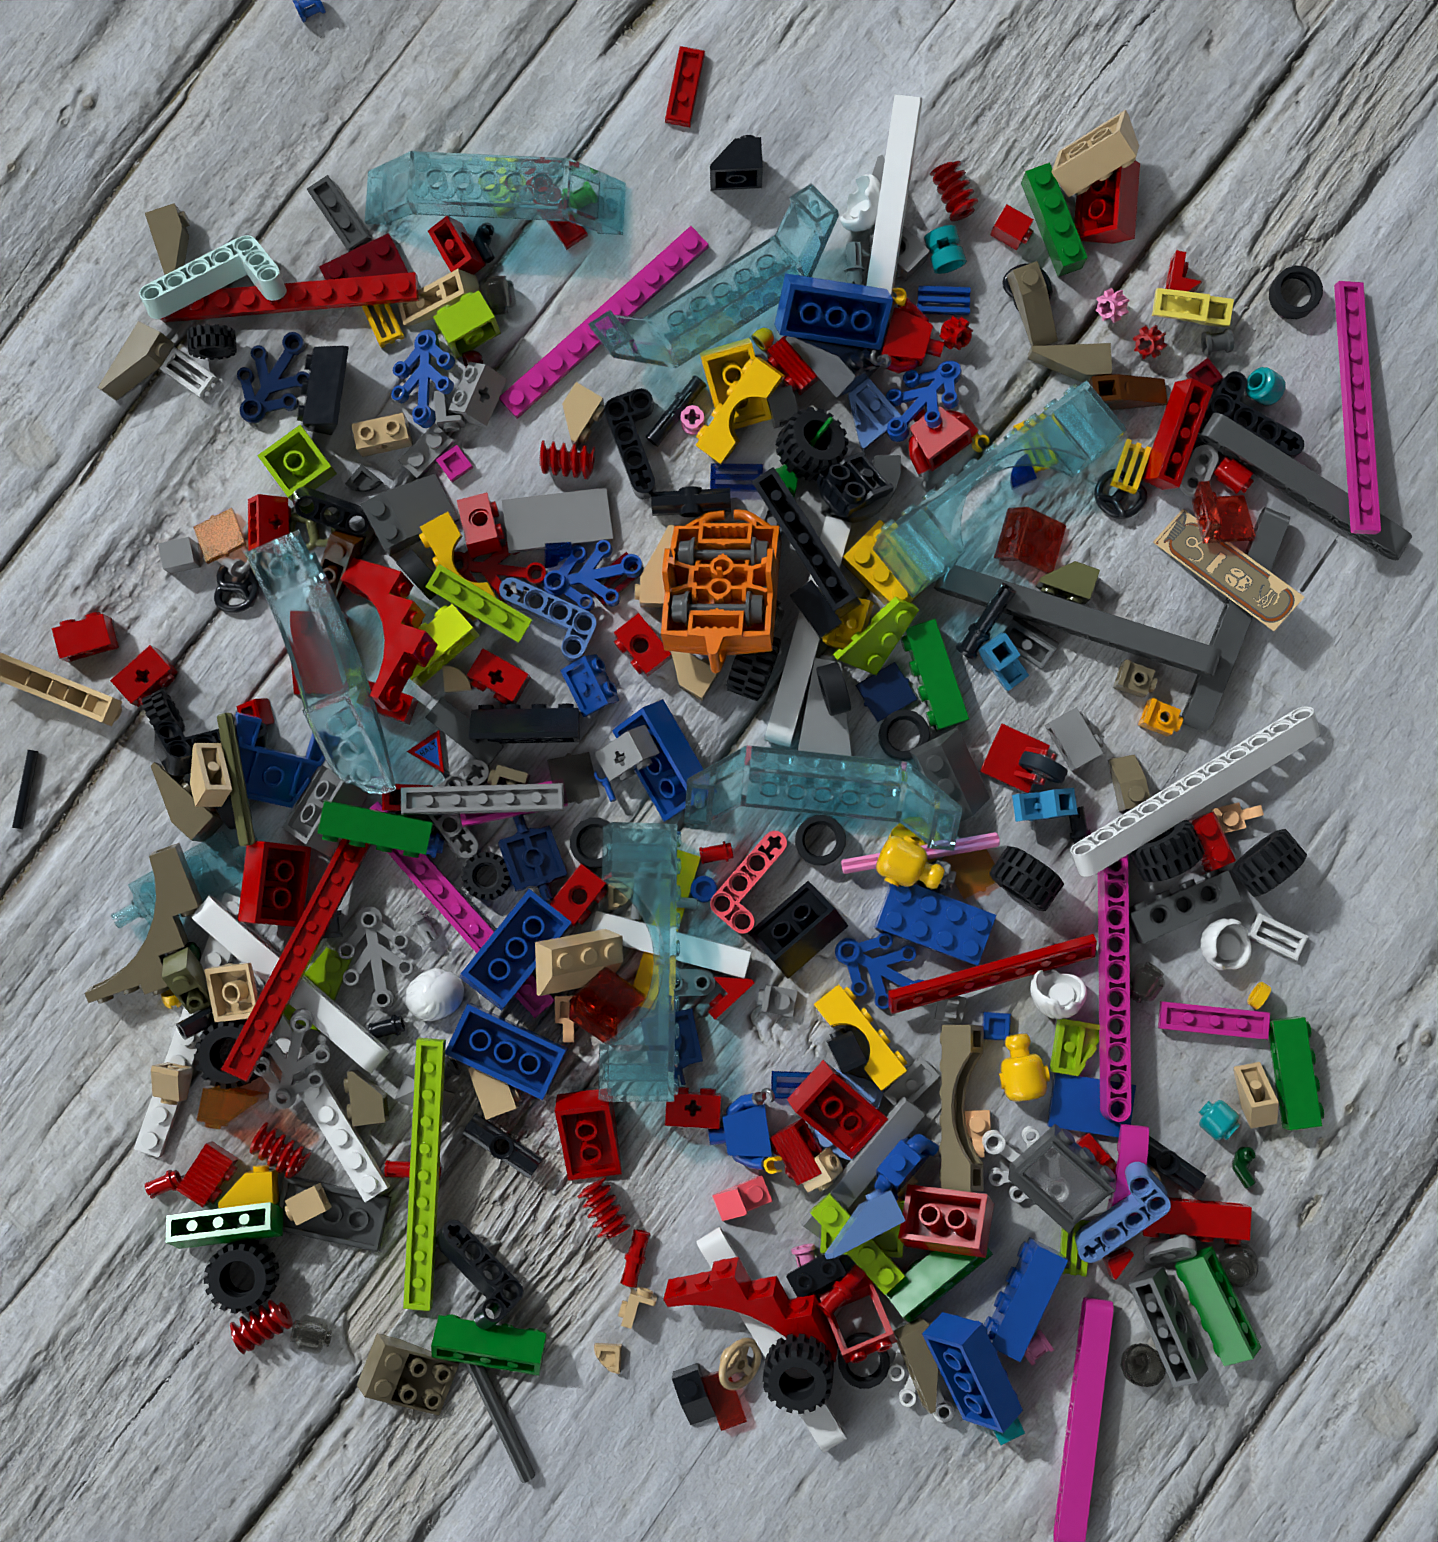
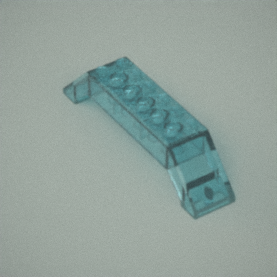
M409 151L368 171L365 223L392 225L393 221L410 215H448L458 217L569 221L597 231V234L623 235L626 183L570 158Z
M811 183L789 197L791 203L776 234L644 318L614 315L609 310L590 322L588 326L613 358L677 368L779 304L785 273L812 277L839 217V212Z
M746 745L687 779L684 823L711 826V821L740 806L901 823L925 841L927 848L954 851L962 815V806L910 763L905 761Z

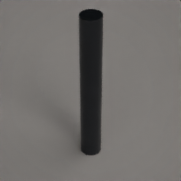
M27 750L12 828L23 829L39 751Z

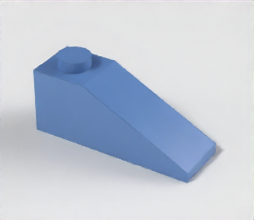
M877 1189L865 1195L867 1201L859 1204L825 1252L826 1259L836 1258L906 1221L891 1190L881 1192L880 1189Z

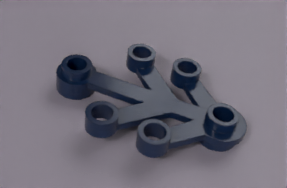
M289 332L283 337L282 345L285 350L270 373L266 363L268 359L266 349L260 345H256L251 349L250 354L255 361L261 385L256 396L252 386L254 381L253 372L247 367H242L237 371V379L241 382L245 398L240 405V415L246 422L252 424L259 423L268 412L284 408L288 411H293L298 407V400L291 393L284 394L281 399L266 400L271 393L294 387L301 388L302 384L299 383L301 377H307L308 380V373L304 371L298 372L295 376L280 379L294 355L301 354L305 349V341L300 334ZM293 342H299L298 348L291 349ZM257 351H263V356L260 358H256L255 354ZM248 372L249 378L242 380V374ZM287 399H294L292 405L286 406ZM257 407V408H258L257 413L254 414V415H251V414H250L251 408Z

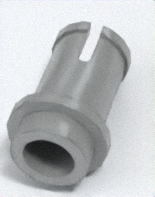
M421 910L408 920L411 923L409 926L414 927L426 946L432 942L426 932H428L433 941L440 936L426 918L428 914H424Z

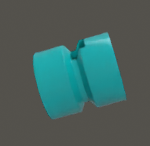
M955 225L936 228L924 236L926 247L933 254L930 260L934 273H949L966 264L967 260L963 247L958 246L960 238Z

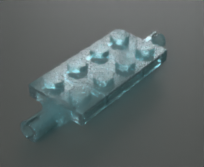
M223 831L184 852L203 902L209 895L215 898L243 881L244 867L241 859L246 856L247 846H240L239 842L232 845ZM153 870L128 884L133 894L131 904L111 914L113 920H118L114 923L119 929L139 917L145 918L151 926L156 902Z

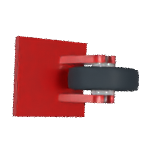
M1001 723L979 772L1020 791L1029 793L1033 784L1044 785L1046 780L1054 783H1063L1068 770L1055 762L1057 755L1048 752L1050 745Z

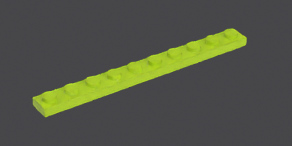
M419 1037L416 1040L403 1309L430 1311L433 1308L446 1040Z

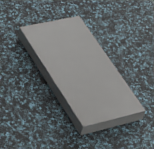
M606 488L502 500L509 553L597 543L600 540L613 541Z

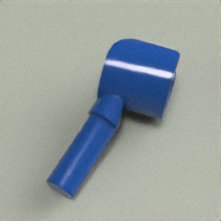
M595 770L594 776L597 781L602 783L610 802L616 801L608 778H598L597 771Z

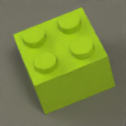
M479 290L475 293H466L460 298L459 302L452 306L446 305L437 311V315L433 316L440 333L456 359L461 357L462 353L471 351L501 334L495 316Z
M301 425L257 455L291 501L292 494L296 489L308 487L316 490L337 475V472Z

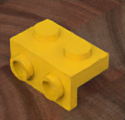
M859 598L862 604L839 618L842 621V625L823 637L822 641L831 648H840L841 650L846 648L853 641L851 637L856 632L862 633L867 628L874 603L871 600Z

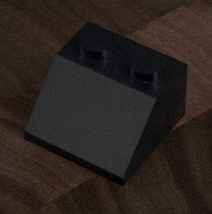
M743 135L740 138H735L710 164V191L762 188L763 162L761 137Z

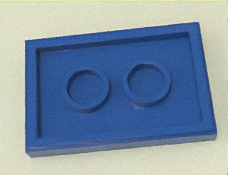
M1054 1072L1047 1126L1052 1127L1056 1124L1062 1129L1119 1138L1121 1124L1131 1125L1136 1085L1131 1084V1115L1123 1122L1107 1120L1101 1114L1100 1079ZM1110 1081L1112 1088L1116 1089L1120 1082ZM1114 1102L1111 1105L1110 1110L1113 1116H1117L1120 1113L1121 1107L1118 1102Z

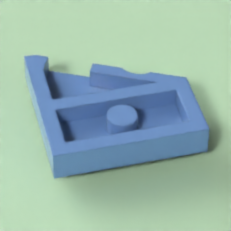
M869 377L848 394L860 448L864 451L887 432V426L891 419L900 418L901 415Z

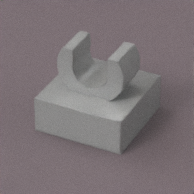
M955 996L937 1001L934 1019L962 1024L966 997Z

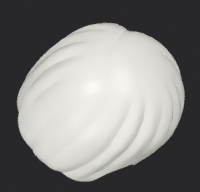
M865 174L856 178L855 181L858 189L847 197V212L840 217V222L848 231H866L875 227L881 183L872 174Z
M1225 918L1219 919L1207 926L1202 933L1200 945L1202 955L1215 969L1235 970L1243 967L1249 961L1252 948L1248 929L1243 927L1240 921Z
M433 968L425 971L409 984L406 991L407 1007L416 1018L423 1021H435L447 1017L458 1009L463 1000V983L457 975L452 972H446L443 969Z
M1054 969L1049 973L1043 974V970L1035 973L1034 979L1031 981L1030 992L1035 1006L1042 1014L1052 1019L1070 1018L1077 1014L1085 1003L1087 997L1086 986L1075 975L1059 973Z

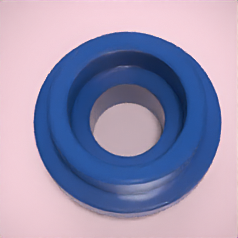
M440 832L430 833L426 854L431 855V858H436L437 853L442 854L444 838L439 837Z

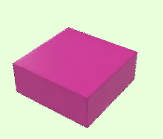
M458 445L436 459L452 483L473 469V466Z

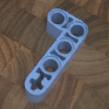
M506 578L502 581L499 587L500 597L506 604L567 631L561 646L564 658L569 661H576L584 655L596 627V618L592 613L516 578ZM512 585L516 586V592L521 595L524 594V590L528 591L524 596V603H520L521 596L516 594L508 597L505 588L510 589ZM532 596H539L543 600V605L540 608L534 609L529 606L528 600ZM557 607H563L568 615L566 618L559 620L553 616V610ZM581 618H587L591 621L592 627L587 631L580 630L577 627V621ZM569 642H577L581 647V651L576 655H571L566 651V645Z
M1133 1162L1125 1169V1178L1131 1194L1076 1232L1075 1242L1078 1254L1084 1262L1094 1263L1169 1212L1171 1203L1164 1185L1144 1163ZM1137 1178H1144L1141 1181H1134ZM1155 1197H1161L1158 1200L1152 1201ZM1131 1213H1138L1137 1215L1129 1216ZM1110 1228H1116L1113 1231H1107Z

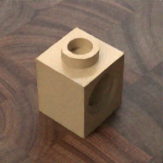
M321 1183L285 1200L287 1204L285 1206L286 1214L290 1221L294 1220L296 1226L332 1207Z

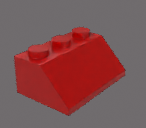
M1135 160L1125 168L1120 166L1113 171L1109 178L1101 182L1099 180L1090 184L1091 186L1087 191L1076 196L1074 224L1081 241L1115 244L1135 239L1140 174L1139 162Z

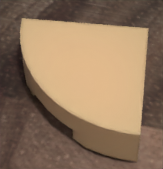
M442 666L445 693L472 691L470 681L462 671L452 666Z
M608 883V910L618 909L630 900L633 895L634 883Z
M595 1343L594 1351L599 1362L610 1372L620 1374L622 1344Z

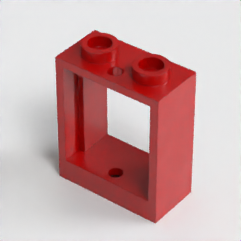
M869 1277L852 1293L853 1297L849 1301L845 1300L840 1307L871 1295L886 1333L847 1348L834 1313L831 1318L827 1317L846 1364L849 1362H861L867 1358L868 1354L875 1351H887L893 1346L892 1344L897 1342L873 1282ZM833 1289L819 1294L821 1302Z

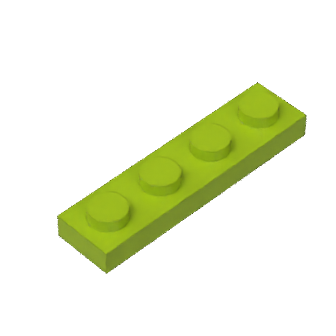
M440 564L426 585V588L518 643L532 622V619Z
M831 1193L826 1195L810 1210V1214L834 1240L851 1217ZM873 1239L846 1252L884 1295L905 1277L901 1269Z

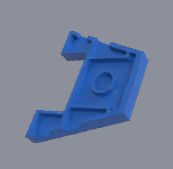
M236 712V734L248 799L293 808L310 783L311 776L318 766L323 764L326 754L332 746H335L338 738L334 735L313 731L305 757L256 746L255 743L262 719Z

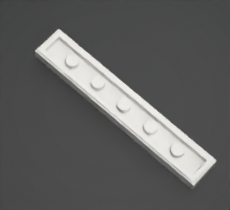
M599 910L595 913L591 931L607 929L622 935L623 946L741 978L746 976L752 951Z

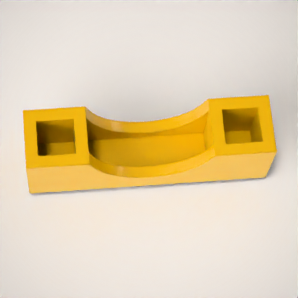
M756 357L754 360L750 358L741 370L744 375L740 381H734L726 392L729 397L725 403H719L711 414L714 419L709 426L705 424L696 436L699 440L695 446L720 464L727 461L740 442L733 424L734 415L739 405L751 397L770 398L785 377L784 374L760 357Z
M447 511L420 526L423 533L419 534V537L426 549L431 547L436 555L432 558L436 568L440 564L462 577L455 566L454 552L463 536L451 514ZM469 581L497 598L488 582L475 583ZM459 608L465 619L470 617L473 622L478 620V618Z
M838 984L815 1002L814 1006L831 1028L840 1025L852 1026L865 1035L870 1045V1057L864 1070L882 1092L907 1072L904 1066L908 1063L899 1051L893 1053L887 1046L891 1041L881 1029L876 1032L870 1023L874 1020L865 1008L859 1010L854 1004L857 998L848 987L843 989Z

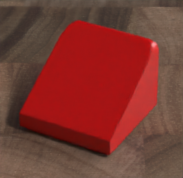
M267 698L253 699L236 706L239 713L259 717L266 726L274 723L270 702Z
M1123 1247L1104 1256L1102 1259L1110 1277L1116 1280L1134 1254L1129 1248Z

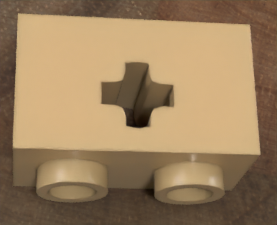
M403 413L351 424L356 449L362 457L413 445L409 423Z

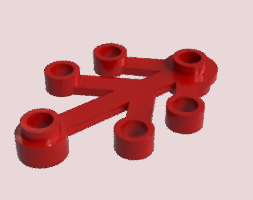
M507 542L502 547V550L495 552L484 562L473 561L478 556L471 557L469 550L465 553L454 552V562H463V567L458 570L460 575L468 581L478 583L471 572L482 573L498 593L499 600L502 602L504 601L501 599L499 591L502 582L497 575L525 578L533 585H540L547 574L545 567L538 562L531 563L527 567L499 564L511 554L516 555L520 553H509ZM534 571L541 572L539 579L532 578ZM505 588L507 593L514 594L512 590Z

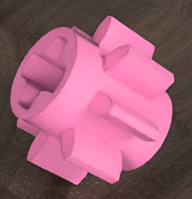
M1110 288L1104 291V295L1096 299L1099 302L1096 312L1102 316L1103 321L1111 318V321L1114 323L1121 320V316L1129 313L1126 308L1130 300L1123 294V290L1114 293V290Z

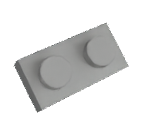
M434 423L398 461L416 479H420L437 462L436 459L454 444V441Z
M919 1056L906 1069L907 1072L884 1091L883 1095L894 1106L897 1105L903 1096L913 1103L940 1077L922 1056Z

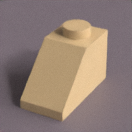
M194 743L190 786L195 807H222L232 791L221 743Z
M170 1062L152 1065V1095L161 1098V1103L177 1105V1102L187 1100L194 1067Z
M1256 1062L1235 1066L1233 1071L1240 1104L1250 1129L1277 1124L1279 1102L1261 1063Z
M473 1067L468 1068L486 1120L519 1107L518 1101L521 1100V1095L518 1088Z

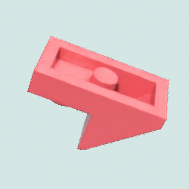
M763 1175L712 1195L722 1221L745 1216L748 1214V1211L772 1202Z

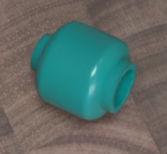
M1260 367L1254 370L1247 378L1245 391L1256 402L1269 406L1278 402L1284 395L1286 382L1283 376L1268 367Z
M1218 1100L1214 1104L1208 1101L1198 1112L1202 1116L1199 1120V1126L1215 1140L1224 1138L1227 1141L1241 1125L1238 1123L1239 1114L1223 1100Z

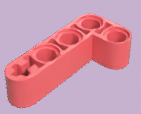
M779 831L767 833L711 898V910L737 933H748L752 930L755 922L751 912L741 905L740 901L784 852L787 846L786 837ZM770 837L772 839L779 837L781 839L779 842L781 848H773L769 855L773 856L772 860H769L765 853L758 851L760 847H763L764 850L769 847L770 842L768 839ZM755 856L763 858L765 862L764 868L760 871L751 869L749 865L751 858ZM738 876L744 877L748 883L747 888L741 892L734 890L732 887L733 879ZM721 896L728 898L730 901L729 909L724 912H719L714 906L715 900ZM746 914L750 918L749 927L744 930L737 928L735 925L736 916Z

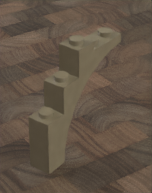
M180 843L156 850L149 855L155 877L156 902L154 917L147 938L136 956L124 968L110 978L91 986L84 993L88 1003L96 1000L98 1004L107 1002L114 998L113 994L123 991L124 995L137 991L140 989L139 985H141L144 995L151 992L154 995H158L169 990V987L162 979L165 953L170 955L182 950L189 941L179 914L182 917L190 916L203 903Z

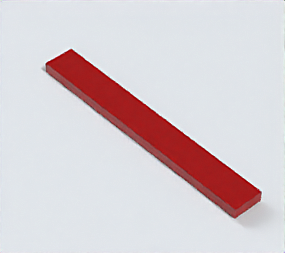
M1094 934L893 989L888 991L889 1009L891 1014L1034 975L1040 970L1044 972L1091 959L1096 955L1097 940Z

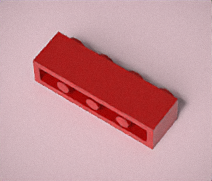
M1193 378L1174 383L1141 478L1142 481L1162 490L1180 487L1213 388Z
M1155 1197L1152 1201L1158 1200L1161 1197ZM1169 1197L1171 1203L1169 1212L1141 1231L1143 1232L1142 1235L1147 1237H1159V1233L1170 1234V1238H1173L1175 1235L1184 1234L1197 1236V1240L1204 1242H1214V1238H1224L1225 1243L1241 1244V1240L1250 1241L1252 1207L1244 1203Z

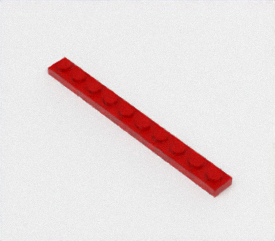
M415 272L284 283L287 289L286 294L281 299L273 301L267 300L256 286L224 288L160 320L166 323L419 301L418 276Z
M342 838L221 1068L223 1072L248 1083L371 844L366 843L365 848L349 845L350 840Z

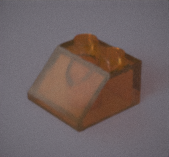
M212 1085L204 1087L197 1121L205 1122L204 1126L207 1128L221 1129V1126H228L229 1123L239 1120L268 1100L269 1093L244 1088L220 1089L221 1086L214 1087Z

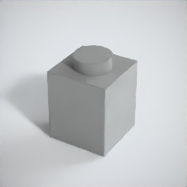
M190 537L158 543L162 568L168 573L173 574L201 567L200 559L203 558L201 546Z

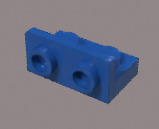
M597 654L585 655L560 670L583 717L590 716L605 706L619 701L617 688L609 680L605 671V664Z

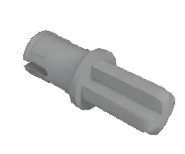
M850 242L846 245L847 267L844 268V272L847 273V283L862 285V272L865 271V267L862 266V244L860 242Z

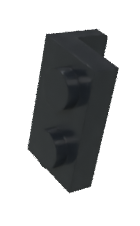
M825 1253L787 1273L786 1278L796 1296L816 1295L823 1286L827 1284L832 1286L836 1281L840 1282L843 1279V1275L847 1274L840 1258L826 1259Z

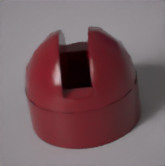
M471 350L462 353L465 368H467L469 362L483 364L482 354L478 351Z

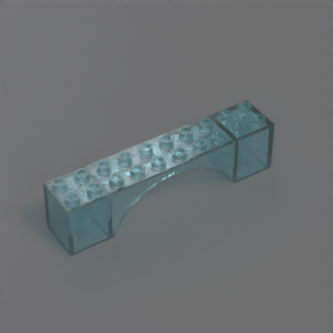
M1087 380L1079 386L1076 383L1070 386L1063 393L1064 396L1059 401L1054 398L1043 408L1044 411L1039 416L1034 413L1023 423L1024 426L1019 431L1016 428L1012 429L1003 437L1004 441L999 445L994 443L983 452L984 456L979 460L976 458L970 460L963 467L964 471L958 476L953 473L942 483L943 486L938 491L935 488L931 489L922 497L923 501L919 505L911 504L901 513L902 517L896 522L894 519H891L881 527V532L875 537L877 541L872 549L912 598L951 570L964 554L965 549L961 533L963 507L969 491L980 481L996 472L1019 466L1049 468L1073 478L1109 451L1125 433L1126 427Z
M611 822L603 827L602 881L624 894L642 916L652 942L654 966L648 995L635 1018L620 1033L599 1044V1100L608 1102H674V1095L678 1094V1079H674V1068L678 1067L679 1054L678 1051H675V1040L679 1037V1024L675 1023V1012L679 1011V996L675 995V984H679L680 971L676 967V956L680 954V942L676 940V929L680 928V913H676V902H679L681 897L680 885H677V874H680L681 860L677 858V847L681 845V832L677 831V824Z

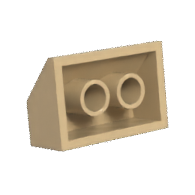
M1124 110L1058 152L1051 173L1068 198L1075 193L1077 195L1084 193L1090 188V184L1097 180L1100 182L1106 180L1113 174L1115 169L1120 166L1125 168L1136 160L1139 144L1127 111Z
M602 929L535 942L537 995L543 996L610 982L623 963V936L610 930Z

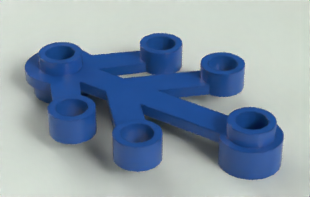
M432 330L420 332L414 342L415 349L404 362L399 361L393 366V374L400 379H406L411 373V368L420 359L418 368L403 386L398 385L393 388L391 396L398 403H405L409 399L410 393L419 383L418 406L414 408L412 417L414 422L422 428H429L436 421L435 411L429 407L430 379L436 384V389L445 395L451 393L454 388L453 381L446 376H442L431 365V355L437 358V364L444 370H450L455 364V358L439 348L438 336Z
M945 361L936 370L920 374L915 370L907 371L903 375V380L908 388H915L921 383L933 382L927 387L901 392L899 389L894 388L887 392L886 398L894 407L915 400L900 418H893L889 421L887 432L892 441L901 442L909 436L908 424L926 404L927 412L924 415L927 426L936 428L941 424L942 418L938 410L937 392L943 386L945 393L942 395L941 400L944 407L953 409L959 404L955 391V384L960 380L962 373L959 363L956 361Z
M600 540L595 546V551L579 573L570 574L577 563H582L587 559V552L584 547L576 545L572 547L569 557L559 570H552L546 574L543 587L551 595L560 596L564 594L576 602L580 608L590 612L595 606L593 598L588 594L582 595L571 587L572 585L582 584L601 596L608 606L614 607L619 604L620 595L615 589H608L596 580L625 574L631 578L638 577L643 572L644 565L639 556L629 554L622 559L621 564L595 569L603 558L609 557L613 552V548L607 540ZM602 546H608L607 551L600 552ZM583 551L582 556L578 558L575 557V553ZM631 565H638L635 571L629 570ZM555 581H561L558 587H553ZM609 595H616L613 601L607 600ZM584 600H590L588 606H582Z
M880 933L876 938L860 943L852 938L840 940L835 947V956L839 962L847 965L852 981V993L856 996H862L867 992V984L861 980L857 964L859 963L868 969L876 995L874 1003L880 1009L889 1007L888 1002L885 1006L878 1004L880 996H886L888 1000V994H886L881 976L901 987L924 981L921 979L913 981L887 967V965L900 961H913L916 957V950L912 946H904L900 951L876 958L863 954V952L878 947L882 949L889 948L893 943V939L888 933ZM885 935L889 938L888 945L882 946L879 939L881 936ZM846 946H850L853 949V954L849 957L843 954V949ZM907 948L913 952L912 957L909 959L903 956V951ZM856 983L864 985L863 992H855L854 986Z

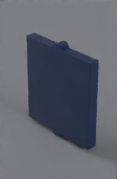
M896 662L880 670L877 675L873 674L855 685L865 701L864 706H868L877 723L885 719L889 714L917 700L908 684L909 679L903 676Z

